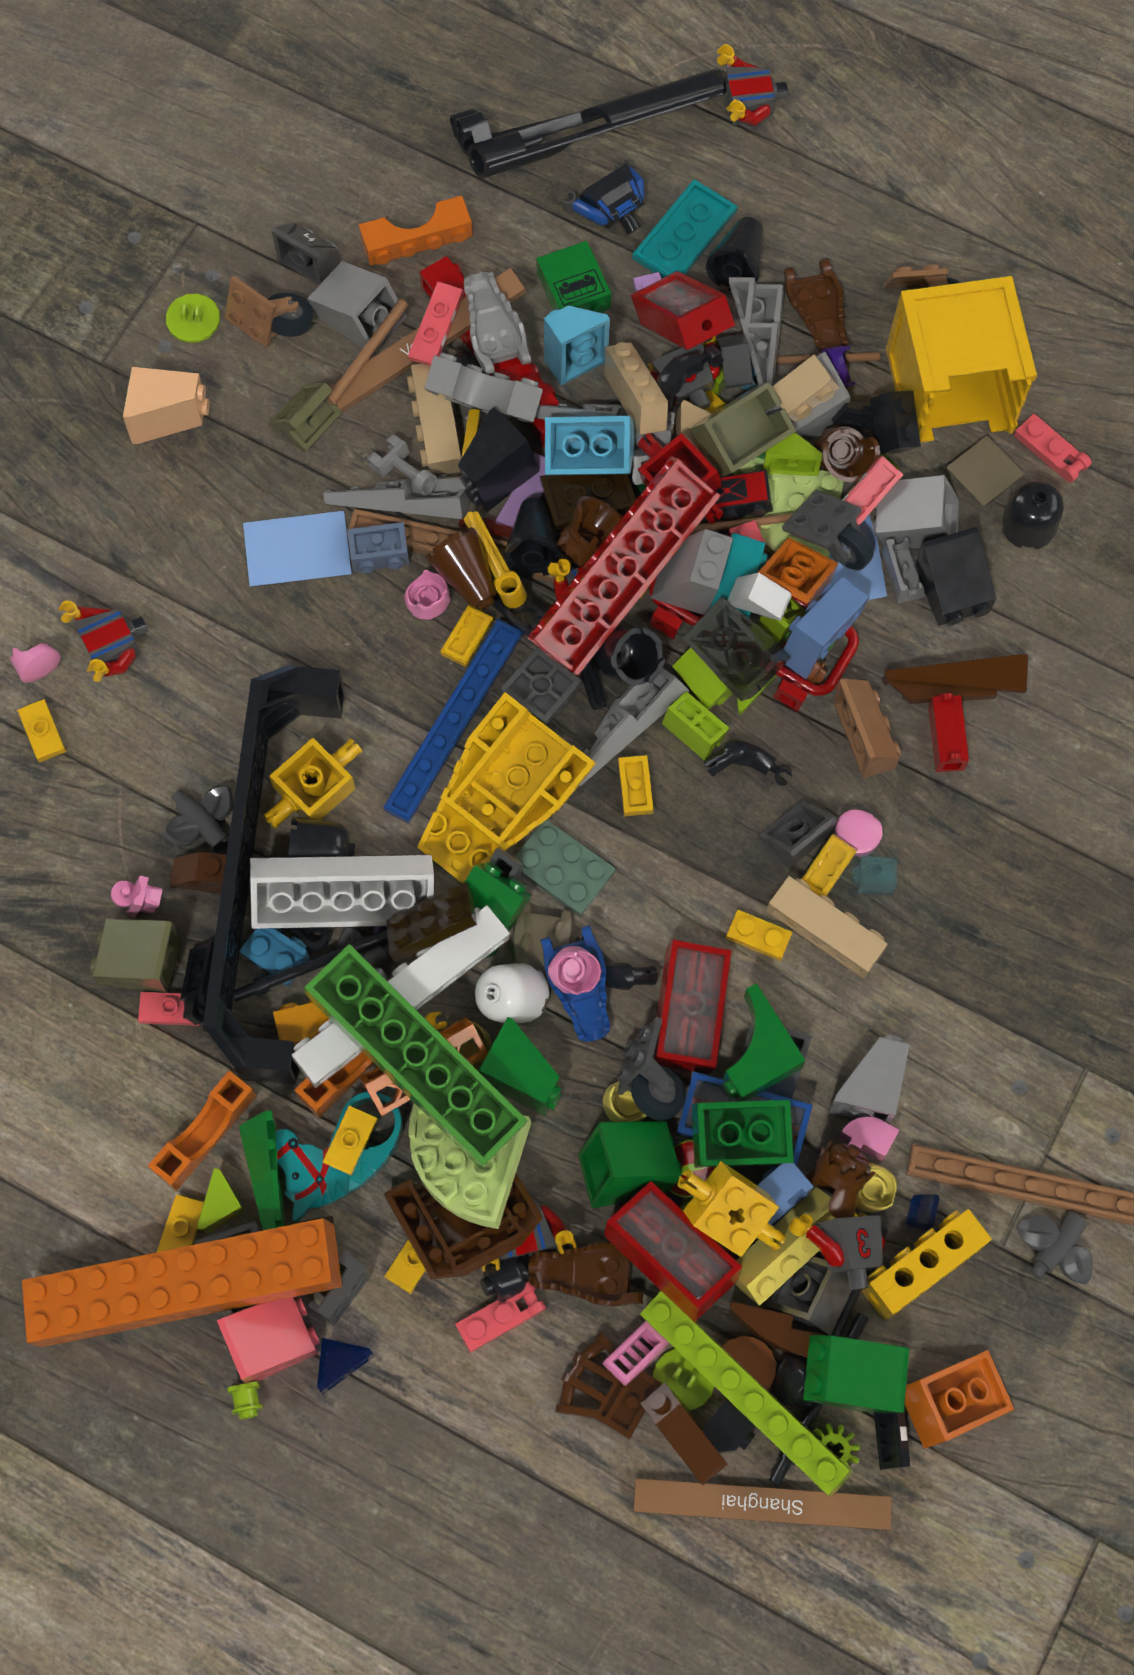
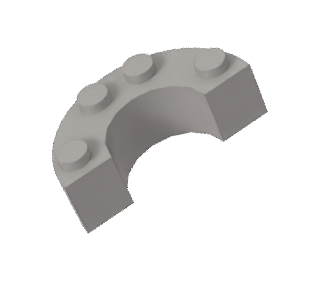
M441 353L440 357H433L424 388L426 391L437 396L438 393L445 395L446 400L472 409H479L482 412L488 413L494 407L505 418L510 419L511 416H514L522 422H534L543 389L537 387L538 382L522 378L521 382L510 381L509 376L494 372L493 376L482 373V368L467 364L465 367L456 362L457 357Z

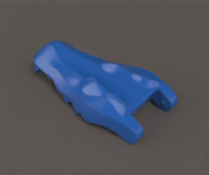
M588 925L581 928L583 940L553 948L550 937L540 939L543 949L544 967L550 986L570 1016L577 1037L585 1042L602 1039L610 1032V1022L606 1010V966L602 951L593 935L591 926ZM569 946H579L596 957L602 972L600 980L594 989L586 993L574 995L563 993L553 984L548 974V967L560 950Z

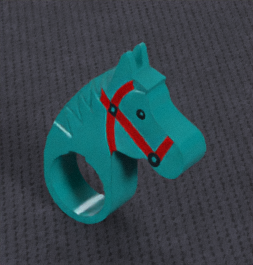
M368 1092L360 1093L346 1103L326 1150H321L310 1144L302 1145L300 1139L289 1130L280 1129L276 1131L278 1163L286 1175L285 1185L287 1190L284 1194L294 1202L292 1219L295 1222L300 1221L310 1209L333 1204L357 1191L371 1181L388 1164L398 1147L404 1128L403 1117L398 1107L392 1110L395 1117V1126L391 1136L381 1145L369 1147L368 1150L364 1149L352 1176L324 1164L323 1160L348 1106L357 1109L364 1103L373 1102ZM376 1092L381 1103L386 1104L391 1101L388 1096Z

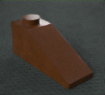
M666 1383L640 1403L702 1485L728 1465L683 1401Z

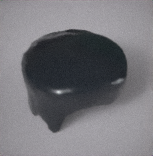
M786 1355L777 1364L776 1377L772 1387L773 1394L780 1403L788 1406L812 1407L813 1402L803 1400L807 1367L806 1359Z

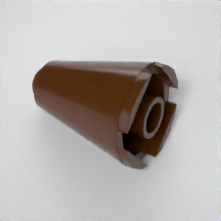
M470 527L467 528L469 534L463 536L461 531L437 544L433 548L435 554L431 556L427 553L426 559L473 609L479 607L480 610H484L495 603L494 597L497 595V591L493 584L494 582L478 533L475 528Z

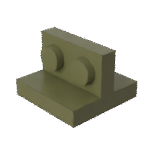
M326 383L306 384L269 421L268 425L275 432L284 431L301 451H307L342 411L336 405L332 406L325 400L332 392Z

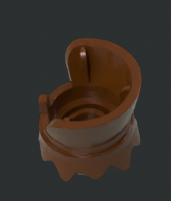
M837 423L832 428L825 429L822 437L814 444L815 448L822 452L821 465L824 471H829L835 478L844 482L859 481L880 456L879 443L875 438H864L855 428L841 423Z
M591 496L580 497L576 504L572 522L559 533L561 537L557 542V546H561L572 563L583 566L623 516L612 506L600 499Z
M829 1141L826 1147L822 1146L815 1169L806 1178L812 1185L833 1194L829 1202V1212L833 1217H854L859 1192L876 1172L871 1171V1167L868 1166V1159L863 1154H860L861 1149L856 1145L840 1143L834 1146V1143Z

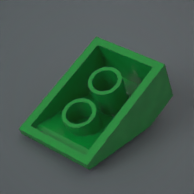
M790 1100L714 1102L691 1105L694 1168L717 1167L720 1161L728 1166L794 1163Z

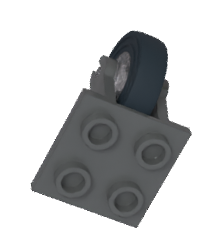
M817 489L782 526L784 532L828 550L836 562H840L852 570H862L873 558V549L864 534L860 532L855 521L856 517L862 512L861 508Z
M656 1017L649 1026L644 1025L641 1028L638 1037L634 1041L630 1040L623 1051V1056L626 1059L617 1074V1080H619L617 1093L623 1095L627 1090L630 1091L636 1106L645 1115L656 1120H667L675 1116L682 1109L686 1100V1091L680 1078L670 1069L660 1066L653 1058L662 1019Z

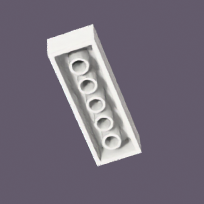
M432 855L250 858L252 929L387 926L386 920L395 913L415 907L425 899H432L434 894Z

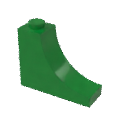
M757 983L748 987L744 994V999L752 1017L753 1031L751 1043L742 1058L726 1070L724 1075L725 1082H723V1087L731 1099L735 1097L738 1102L747 1101L801 1070L806 1061Z

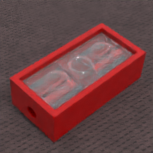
M678 271L630 295L641 325L686 350L735 326L724 294Z
M672 940L667 946L656 1016L662 1019L653 1054V1058L660 1066L708 1075L716 1068L732 950L679 940Z
M651 1181L607 1221L604 1236L694 1323L739 1279L742 1266L711 1237L694 1227L685 1213Z

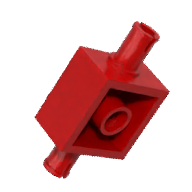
M651 433L644 435L647 441L643 437L639 440L638 447L650 458L638 468L642 483L646 487L671 456L680 459L683 462L682 464L713 491L722 486L718 471L682 433L664 448ZM714 504L704 517L710 524L716 522L713 517L716 516L719 520L724 511Z

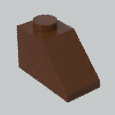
M197 852L174 858L170 888L221 893L226 855Z

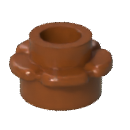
M816 661L812 673L807 680L817 685L821 683L827 673V670L824 669V661L821 663Z

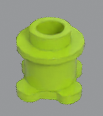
M258 1381L227 1388L229 1395H232L234 1410L231 1413L232 1415H238L239 1420L257 1417V1411L263 1409V1405L259 1404L257 1390L260 1389Z

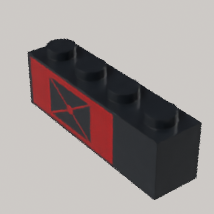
M767 469L720 477L722 486L714 491L721 495L715 504L724 511L719 520L731 521L744 516L762 517L769 512H773ZM704 517L699 524H706L709 522Z

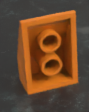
M788 537L758 573L789 591L793 597L809 604L814 599L818 601L821 598L823 590L831 582L839 563Z
M989 1350L906 1385L905 1406L924 1449L946 1442L1015 1410Z

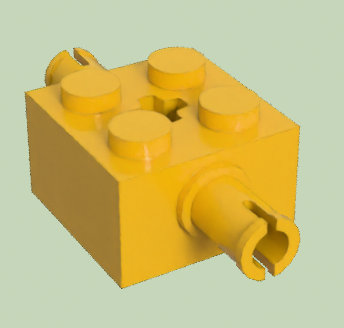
M314 738L310 739L269 776L273 788L281 795L282 799L267 813L263 814L265 820L269 824L272 823L271 826L277 829L293 812L299 813L303 818L317 820L324 818L355 790L353 777L344 767L363 752L357 743L354 745L355 741L349 738L344 745L331 755Z
M720 1161L706 1181L689 1169L683 1172L687 1180L680 1176L677 1184L678 1187L694 1196L683 1210L692 1225L738 1256L742 1257L756 1238L774 1251L781 1247L775 1242L776 1240L782 1244L785 1242V1233L768 1223L779 1209L777 1203L768 1192L722 1161Z

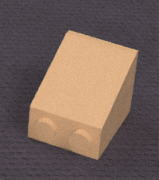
M132 367L123 419L132 444L143 443L202 426L204 415L209 413L210 401L205 397L206 386L202 385L199 373Z

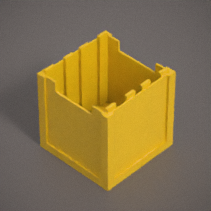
M1007 276L901 291L886 346V353L895 391H913L920 443L934 441L932 428L988 421L991 433L1005 431L1008 434H1012L1017 429V420L1032 382L1037 378L1013 277Z

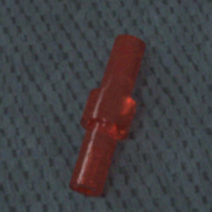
M464 518L460 519L459 527L467 528ZM482 519L491 536L495 534L509 538L513 527L497 524L492 519Z

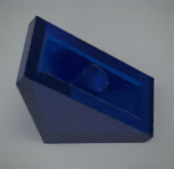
M322 1338L317 1388L323 1395L373 1359L375 1357L374 1354L366 1347Z

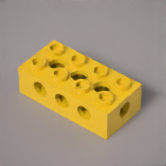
M969 1209L962 1214L958 1210L954 1211L938 1225L940 1230L937 1233L933 1228L930 1229L914 1243L916 1248L913 1251L906 1247L889 1262L891 1265L889 1269L882 1265L868 1276L869 1288L863 1289L861 1292L884 1322L992 1240ZM944 1240L950 1242L953 1249L947 1247ZM920 1258L924 1259L928 1263L929 1268H926L921 1264ZM895 1277L901 1278L905 1287L898 1285Z

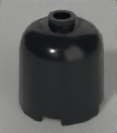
M1030 481L1021 485L1012 495L1003 513L1002 530L1008 541L1019 548L1025 546L1040 549L1048 545L1056 535L1064 511L1063 498L1059 491L1049 483L1042 481Z
M617 626L595 653L597 666L603 674L632 686L653 682L661 673L665 664V659H662V640L656 633L646 628Z
M292 816L291 825L297 826V830H290L288 858L354 856L355 843H350L349 832L342 824Z

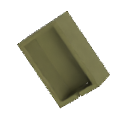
M769 381L753 387L690 428L706 459L718 471L719 477L735 472L796 432L785 409L768 415L765 413L766 410L781 404Z

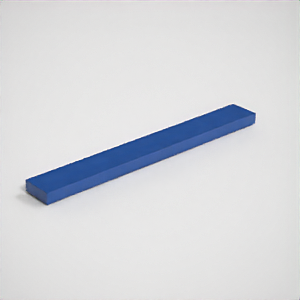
M500 619L496 621L383 806L384 811L408 824L410 823L521 640L523 632Z

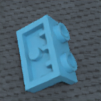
M281 928L255 929L239 951L240 955L270 975L310 959L305 950L307 946L294 936L289 939L281 934L283 931ZM294 979L284 982L283 984L289 987Z

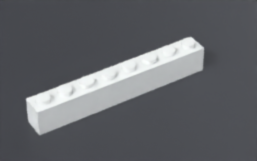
M485 906L482 910L478 907L475 908L476 926L447 938L433 947L430 946L419 951L416 954L418 958L410 965L405 962L392 972L394 977L387 982L416 1010L509 940L510 933L488 906ZM331 1020L325 1022L318 1029L320 1033L312 1040L306 1037L293 1048L296 1051L292 1054L293 1061L315 1088L362 1053Z

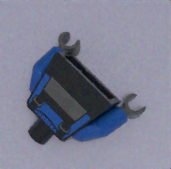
M625 159L623 166L615 163V171L587 187L579 195L580 199H577L573 191L568 193L570 201L561 199L565 212H576L600 226L604 225L607 229L620 222L627 235H630L641 227L633 213L644 205V179L631 167V161Z

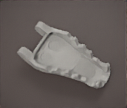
M480 272L469 275L464 279V290L468 299L470 338L475 357L485 374L494 373L493 364L517 357L522 365L531 363L523 323L520 321L517 312L511 309L510 302L506 299L504 293L499 292L493 272Z

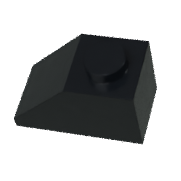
M726 1400L703 1428L720 1454L734 1453L738 1447L745 1450L755 1437V1434L751 1431L755 1425Z

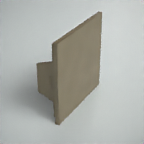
M988 436L984 437L946 467L948 472L982 507L995 500L1025 475Z

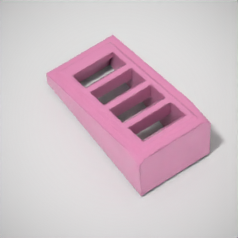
M645 1321L603 1362V1365L626 1386L666 1350L669 1342ZM641 1338L653 1348L651 1351L639 1341ZM633 1345L645 1355L643 1359L631 1348ZM625 1352L638 1363L636 1366L623 1356ZM616 1360H619L630 1370L627 1375L614 1364Z

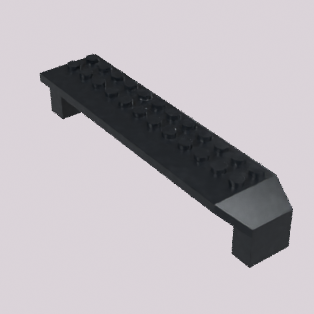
M285 666L255 677L250 682L203 1020V1030L206 1031L207 1037L210 1038L216 1050L241 1080L293 1085L296 1083L298 1066L292 1058V1054L296 1052L293 1049L295 1047L293 1041L249 1037L232 1015L234 997L231 991L235 990L239 951L241 949L250 883V858H253L269 739L301 715L341 718L345 691L340 670Z

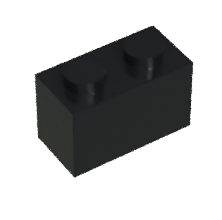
M891 391L870 399L875 439L879 443L880 454L901 453L921 447L913 391Z

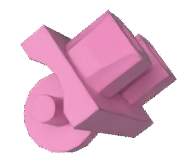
M139 876L134 885L129 881H119L112 887V901L120 907L130 906L126 913L127 917L135 918L138 912L153 915L155 909L158 908L163 889L147 885L149 877Z

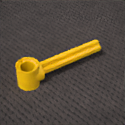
M477 511L468 512L464 517V522L467 528L473 527L478 533L488 567L495 578L493 584L503 604L508 608L520 607L526 601L527 593L519 576L515 571H510L480 514ZM516 588L513 592L506 593L509 589Z

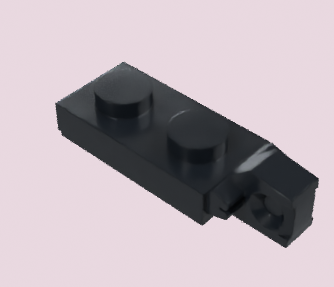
M213 941L192 948L189 951L180 1000L184 1002L183 1018L189 1020L194 1025L203 1023L214 948Z

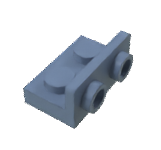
M404 522L347 529L354 572L370 573L375 569H399L404 565H409Z

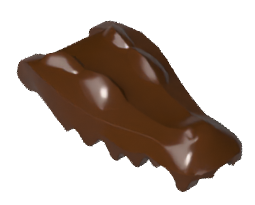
M828 258L819 261L820 275L796 280L792 267L783 269L788 300L811 333L820 354L823 349L847 346L848 344L843 327V290L831 268Z
M590 1244L583 1248L563 1250V1254L559 1252H535L530 1258L528 1280L535 1288L555 1290L602 1306L617 1307L643 1304V1294L637 1292L630 1293L632 1262L613 1244Z

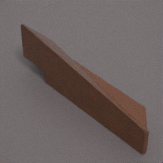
M1028 654L890 669L885 671L882 680L885 685L889 684L901 693L902 698L909 704L930 703L932 697L941 693H953V696L961 695L962 701L995 699L997 691L1027 692Z

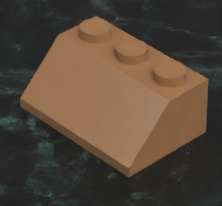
M846 678L839 680L833 704L862 778L895 769L899 757H901L898 743L892 741L889 734L891 728L887 716H882L879 709L880 698L877 691L871 689L869 681Z

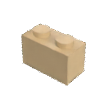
M813 354L772 386L781 402V408L785 409L789 418L795 423L808 417L812 409L818 404L830 400L834 396L835 391L839 389V386L819 359Z

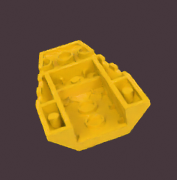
M506 692L468 737L462 756L457 761L447 788L444 789L440 797V803L436 811L433 812L417 846L426 855H432L433 861L462 884L474 865L489 862L498 847L507 851L559 811L596 765V762L574 745L571 746Z

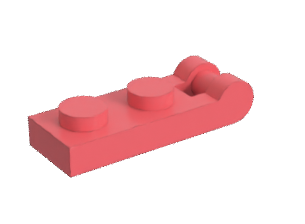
M1035 413L1015 430L1014 436L1069 483H1072L1079 476L1081 470H1086L1092 464L1087 454L1079 452ZM1068 459L1072 462V464L1067 465L1065 461Z
M530 1282L526 1283L525 1289L520 1294L506 1301L499 1302L496 1300L455 1324L470 1353L547 1309L543 1300L539 1301L534 1292L536 1288ZM524 1298L528 1308L520 1312L515 1302Z

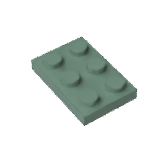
M548 820L539 825L514 857L523 863V877L579 917L584 914L616 872V868Z

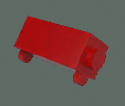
M941 693L932 697L928 706L935 772L964 771L969 762L962 697L961 695L953 696V693Z

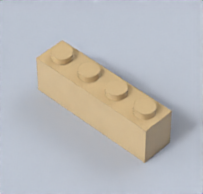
M621 342L616 345L606 346L604 376L628 416L635 420V428L638 433L643 435L666 431L668 401L633 344Z
M424 364L411 365L412 376L407 377L409 393H415L416 397L415 401H411L413 417H419L420 425L415 427L418 442L424 443V450H420L422 467L428 466V471L435 476L443 473L461 472L458 467L461 454L451 401L446 400L445 395L438 393L437 396L424 389L430 366Z
M788 876L769 902L766 912L865 979L888 945L884 941V937L876 930H867L860 925V921L851 913H843L835 908L834 902L828 897L816 895L803 880L799 878L793 879Z

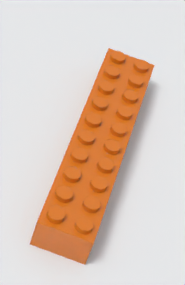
M322 1218L22 1280L27 1343L39 1347H47L341 1288L342 1281L335 1226Z

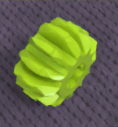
M828 1423L825 1425V1436L820 1429L816 1428L813 1431L814 1435L824 1445H827V1443L831 1447L837 1445L840 1449L837 1452L840 1455L839 1459L850 1469L851 1467L847 1462L852 1464L859 1462V1458L850 1454V1452L860 1450V1445L854 1444L850 1446L848 1443L855 1437L853 1432L844 1438L842 1436L844 1432L843 1425H839L834 1434L832 1425Z

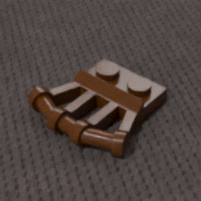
M600 1332L595 1336L596 1340L579 1354L576 1353L572 1359L574 1364L568 1373L565 1372L561 1378L563 1385L560 1404H556L555 1413L593 1418L630 1440L645 1413V1409L640 1403L656 1391L661 1382L642 1371L629 1384L624 1386L611 1372L592 1362L591 1360L603 1350L609 1356L616 1350L607 1337ZM619 1360L615 1361L616 1365L626 1375L630 1372ZM585 1369L612 1383L607 1395L579 1380ZM575 1388L600 1402V1408L595 1410L572 1406Z

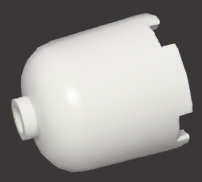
M526 963L503 964L490 967L481 974L475 988L476 1004L480 1012L488 1019L500 1023H505L507 1017L513 1019L516 1023L535 1020L543 1013L541 1010L544 1007L545 999L549 998L548 982L543 973Z

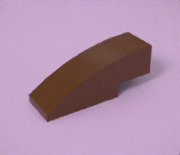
M731 1302L728 1312L757 1339L782 1353L807 1360L810 1335L819 1334L791 1328L793 1315Z

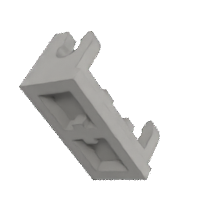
M905 537L903 542L895 545L894 539L886 540L882 556L896 603L924 598V586L918 575L909 538Z

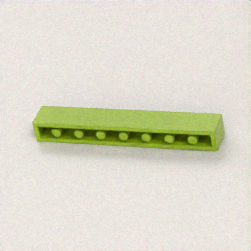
M662 1291L640 1313L658 1333L828 1496H833L850 1477L853 1471Z

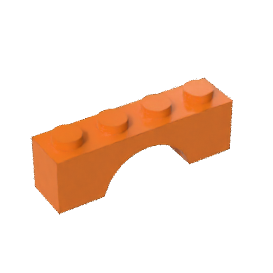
M462 195L436 202L432 218L426 224L417 228H399L391 224L385 217L359 224L360 240L370 266L386 264L390 260L401 257H411L421 251L435 250L442 245L463 242L467 238L473 237L472 221Z
M362 1052L317 1088L306 1078L294 1091L297 1097L320 1118L375 1063Z
M229 1070L209 1093L203 1109L190 1126L177 1138L167 1142L148 1164L151 1171L177 1192L257 1096L254 1090Z

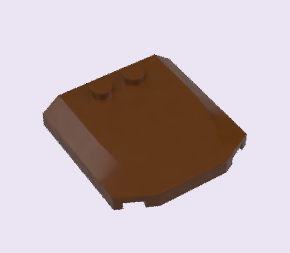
M517 1173L514 1177L499 1229L481 1226L456 1216L433 1198L422 1181L414 1185L413 1181L409 1179L383 1193L430 1279L459 1277L470 1274L521 1246L543 1219Z

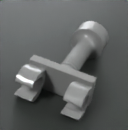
M392 434L385 441L390 444L387 446L390 452L385 457L381 458L377 453L373 452L365 459L370 462L368 464L370 469L375 473H379L382 478L395 467L414 481L413 487L423 495L431 493L437 484V477L428 470L420 472L403 460L410 452L406 442L395 434Z

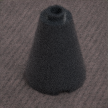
M752 217L739 219L708 256L706 271L708 277L717 286L720 287L723 284L729 287L728 291H731L729 277H755L757 282L760 273L763 227L758 220Z
M533 497L521 503L504 551L508 568L521 576L533 577V573H542V576L549 575L548 566L551 563H558V560L561 559L560 546H557L558 539L547 503L544 500Z

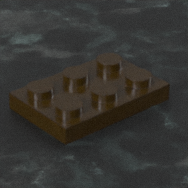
M628 474L540 476L541 487L555 531L566 528L572 522L576 504L580 497L591 496L600 499L612 506L620 514L626 513L636 501Z
M467 882L460 886L451 887L445 893L432 899H425L417 906L406 911L397 912L386 920L389 954L394 962H398L477 925L473 894Z

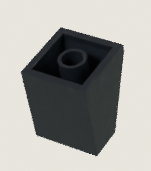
M494 407L489 410L458 464L462 473L460 480L469 491L466 493L468 498L476 507L481 505L487 512L539 472L528 440Z
M977 527L922 543L915 565L938 626L943 624L955 625L963 621L964 618L973 615L974 617H982L988 614L995 603L996 595Z

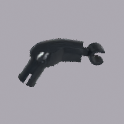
M710 345L706 347L702 355H699L698 350L674 357L662 370L656 383L668 401L667 414L671 413L675 394L682 389L685 380L703 371L702 363L708 362L713 368L722 365L723 359L720 357L722 352L716 346Z
M739 739L726 741L723 750L703 761L705 768H710L707 771L713 777L733 763L740 766H750L764 775L771 771L775 774L776 783L781 786L787 785V781L779 776L781 772L792 776V770L788 765H776L777 758L757 745Z
M576 937L575 942L583 940L584 938L582 937V939H580L579 937ZM602 951L606 966L605 986L627 991L633 985H656L658 973H651L657 971L655 966L632 967V965L626 962H613Z

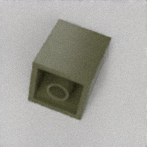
M106 919L104 928H100L98 932L97 945L100 947L98 956H94L92 959L90 973L93 974V978L99 985L144 992L169 993L181 938L174 924L170 921Z

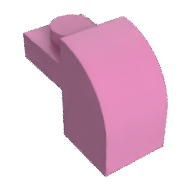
M861 1117L847 1124L838 1138L848 1143V1145H856L862 1152L882 1162L899 1129L878 1118Z

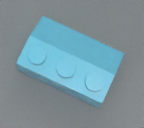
M568 305L561 310L555 309L544 318V361L561 386L605 363V347L609 346L610 318L607 314Z
M631 416L545 417V475L630 474L634 454L635 420Z

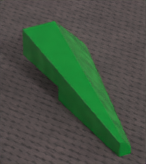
M270 1110L264 1111L239 1125L262 1230L284 1226L283 1193L278 1176L276 1122L273 1112Z

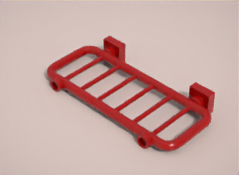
M655 578L654 581L650 584V587H649L650 597H651L652 592H653V588H654V585H655V582H656V578ZM791 596L805 610L807 609L809 604ZM652 599L658 607L652 615L649 626L674 640L683 621L695 628L706 615L701 614L698 617L686 609ZM851 626L844 634L848 639L847 646L825 683L817 685L779 664V657L789 637L775 660L755 650L759 641H752L750 646L740 640H735V637L730 635L733 630L729 628L730 632L723 631V633L710 630L701 631L708 636L722 635V639L717 640L718 642L723 643L725 646H727L726 643L732 644L734 651L781 677L783 680L773 698L797 712L808 694L824 696L832 692L859 646V636ZM757 633L756 636H762L764 633ZM725 635H730L731 639H726Z

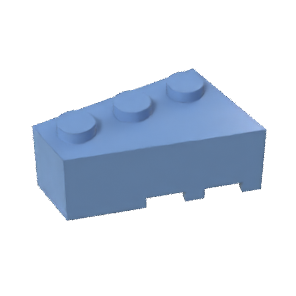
M843 577L835 585L829 583L820 596L821 599L819 601L814 599L805 610L806 615L803 618L797 616L789 627L792 633L779 660L804 679L810 676L816 661L819 658L822 660L828 654L827 649L837 639L840 640L861 615L870 598Z
M794 1163L781 1164L779 1167L773 1166L762 1176L764 1180L757 1185L768 1192L779 1206V1209L768 1223L772 1226L775 1225L810 1194L814 1187Z

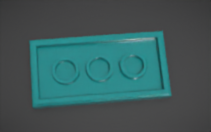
M693 179L633 252L632 260L653 273L659 272L661 278L676 271L686 275L735 215L738 206Z

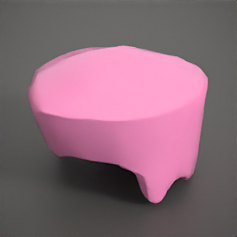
M424 570L407 587L404 593L407 609L416 618L430 620L441 615L451 601L445 579L441 575L432 573L429 570Z
M39 643L37 646L23 652L18 648H13V656L10 657V661L21 681L29 683L37 681L53 672L57 668L61 656L56 649L47 643Z
M849 810L839 817L835 827V835L857 849L858 851L855 856L863 859L870 855L878 846L883 836V830L880 821L873 814L862 810Z
M569 946L560 950L548 967V974L553 984L563 993L574 995L586 993L594 989L600 980L602 972L596 957L579 946Z

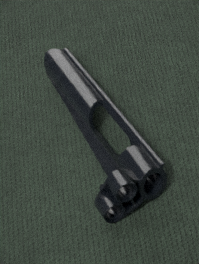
M712 69L579 112L491 134L488 120L484 119L480 109H469L450 115V123L462 151L469 157L473 171L478 177L485 178L552 157L574 141L723 95L726 92V87L721 70ZM600 118H604L607 123L540 144L542 138L546 135Z

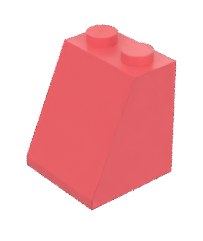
M301 1297L261 1303L217 1320L243 1382H259L319 1354L316 1345L320 1344V1340L314 1326L308 1328L303 1317L308 1315V1312Z

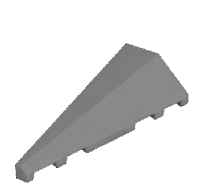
M729 277V285L743 333L749 344L750 357L758 384L761 385L769 381L771 386H773L784 305L783 285L756 284L755 277Z
M539 404L535 418L545 420V417L628 416L622 405L583 404L582 409L567 408V404H558V407ZM672 406L671 413L667 414V430L651 433L663 448L674 438L678 406ZM634 428V444L638 445L642 437L645 441L647 439L644 436L646 434L640 435L636 428Z
M445 473L438 474L434 490L427 495L417 491L413 487L414 481L410 478L379 482L375 484V489L359 490L358 486H351L350 490L331 491L330 489L325 490L323 493L325 504L454 519H463L468 513L470 499L466 494L469 491L462 484L460 477H447Z
M663 668L653 682H646L636 686L629 685L626 692L620 698L615 699L595 732L597 740L591 750L585 749L583 752L596 762V765L579 786L583 785L662 716L668 707L679 697L690 690L674 675Z

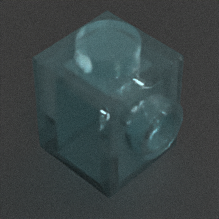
M861 856L858 866H853L852 883L857 884V893L893 895L897 887V858Z

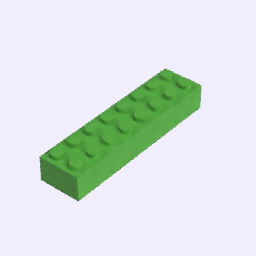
M350 944L304 987L305 995L481 1170L526 1125L528 1120Z

